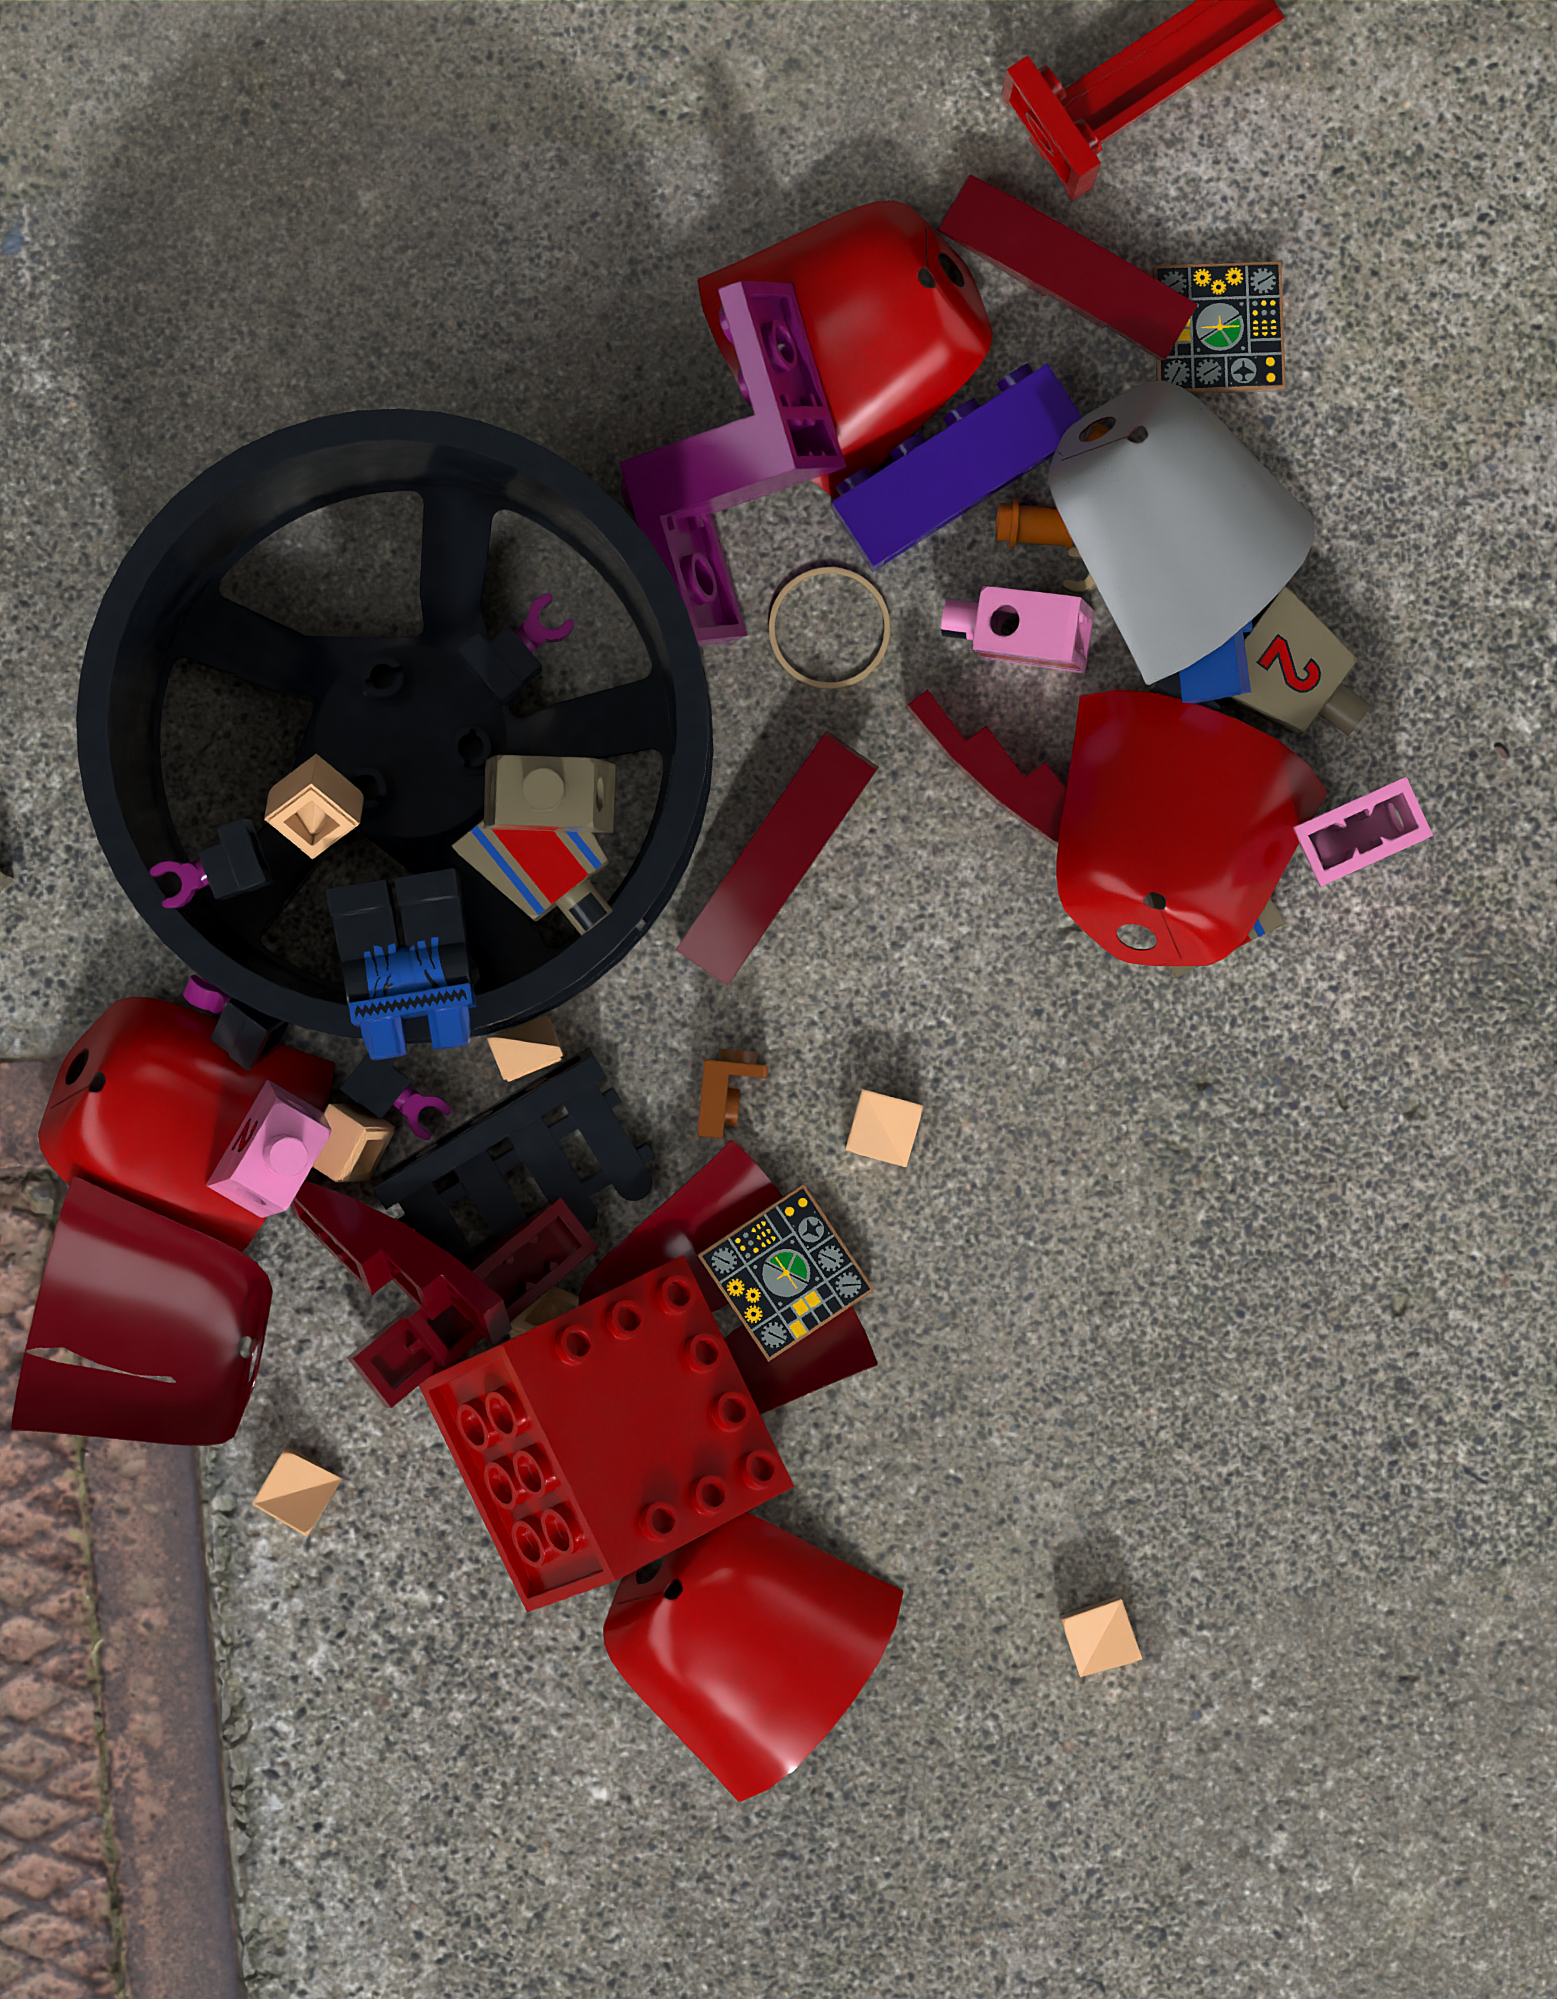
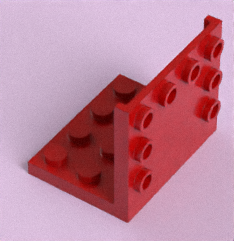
M684 1255L508 1341L436 1372L419 1385L526 1612L617 1581L795 1487Z

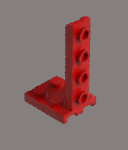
M1196 0L1065 89H1063L1055 74L1046 64L1037 69L1027 55L1006 69L1000 98L1007 108L1011 107L1031 136L1029 141L1042 160L1046 159L1065 186V194L1072 203L1093 188L1101 164L1097 156L1098 153L1103 151L1101 144L1283 23L1286 17L1274 0Z

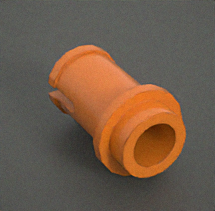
M1012 498L1010 504L998 503L995 527L996 541L1007 542V547L1015 549L1016 543L1065 546V548L1073 547V540L1057 507L1020 505L1019 498Z

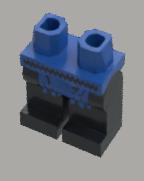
M455 868L394 878L405 934V946H401L392 887L386 879L325 889L341 960L351 1023L357 1027L361 1026L363 1040L373 1061L408 1055L402 1019L428 1015L434 1050L470 1045L471 1017L469 1008L477 1007L473 987L460 876Z

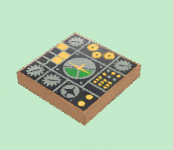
M1281 261L1156 265L1153 267V277L1198 304L1166 360L1160 361L1156 359L1157 381H1167L1181 386L1191 394L1274 392L1286 389Z
M803 1183L697 1254L768 1362L874 1291V1288Z

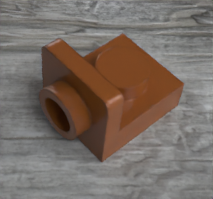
M719 1048L718 1061L704 1060L697 1136L723 1139L725 1126L737 1127L741 1089L728 1088L729 1075L767 1079L768 1066L756 1064L757 1052Z

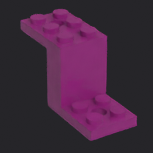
M739 281L718 289L723 305L719 310L720 324L727 339L734 343L741 366L737 375L739 388L746 402L753 407L754 415L619 462L624 478L621 481V494L628 510L635 515L638 527L648 537L669 570L687 608L699 646L728 643L748 636L712 514L846 468L792 283Z

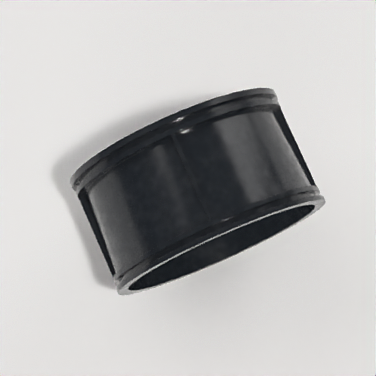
M400 408L345 412L317 417L279 429L240 447L204 470L179 491L142 531L119 565L102 598L87 641L79 679L76 713L79 769L85 802L98 842L120 886L136 911L161 941L197 974L229 996L266 1015L310 1030L342 1037L363 1039L361 1026L357 1027L351 1023L345 985L321 978L287 962L268 950L261 942V937L322 863L332 845L312 859L267 822L256 834L275 883L252 892H244L226 900H215L211 887L208 884L196 890L190 902L182 907L164 908L162 906L163 900L174 897L180 892L182 882L175 872H168L159 877L150 875L151 868L165 861H175L183 864L190 862L181 844L169 810L163 782L160 752L161 721L165 692L171 669L178 659L185 658L272 692L313 702L312 714L291 772L315 754L319 755L362 792L364 800L360 824L355 827L359 832L414 875L455 868L458 871L469 954L477 966L480 975L478 982L473 986L477 1007L469 1008L471 1017L470 1038L489 1035L526 1023L560 1007L594 985L620 963L648 933L671 900L690 863L702 830L711 790L714 744L712 709L706 675L687 608L669 570L657 551L622 506L589 476L554 452L521 435L475 419L443 412ZM413 491L418 493L423 499L419 591L423 616V632L415 638L306 636L223 597L219 591L221 579L246 553L275 531L308 513L347 499L384 492ZM498 511H512L550 531L571 546L603 577L623 603L644 642L652 665L651 672L646 678L558 702L526 718L515 717L511 714L507 704L501 707L458 657L457 649L477 632L487 643L490 642L481 606L492 520ZM650 749L656 750L663 758V772L655 812L646 838L632 867L607 902L613 911L582 936L577 932L561 946H547L527 914L452 847L455 842L467 834L468 828L474 822L484 816L485 767L487 759L496 755L603 759ZM428 1015L402 1019L406 1044L432 1043Z

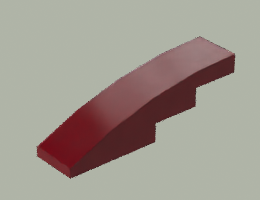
M971 174L967 176L936 229L1041 296L1048 295L1101 329L1107 327L1160 361L1166 360L1198 304L1090 239Z
M928 689L907 704L906 710L953 765L996 805L1048 843L1058 848L1066 789L1046 762L1024 777L987 726L968 740H965Z
M826 731L675 950L728 986L807 871L818 858L879 766Z
M304 1180L290 1204L293 1215L371 1295L393 1280L431 1320L453 1305L492 1345L512 1330L503 1299L457 1258L406 1224L350 1196Z
M556 1198L467 1262L465 1266L503 1299L511 1322L599 1247L562 1198ZM414 1303L346 1358L384 1407L392 1408L439 1368L451 1366L482 1340L484 1336L453 1305L431 1320Z

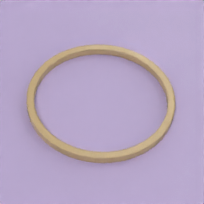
M817 568L797 576L779 593L770 613L769 638L777 660L795 679L816 688H843L864 679L882 660L890 638V617L882 596L864 577L843 568ZM820 574L843 575L861 583L877 600L884 620L883 642L873 662L860 674L840 682L815 681L795 671L782 656L775 637L776 615L784 597L801 581Z

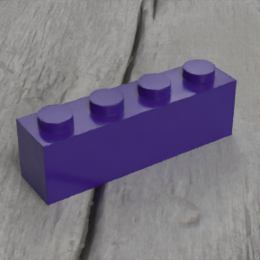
M1028 363L1019 367L996 384L1001 391L996 397L982 406L978 404L975 398L968 400L943 417L947 428L927 441L921 432L910 437L889 452L894 460L893 463L872 475L868 467H865L835 487L840 497L832 501L831 509L872 572L1054 456L1066 430L1081 419L1082 416L1048 363L1036 371H1033ZM1089 427L1082 433L1080 439L1087 434Z

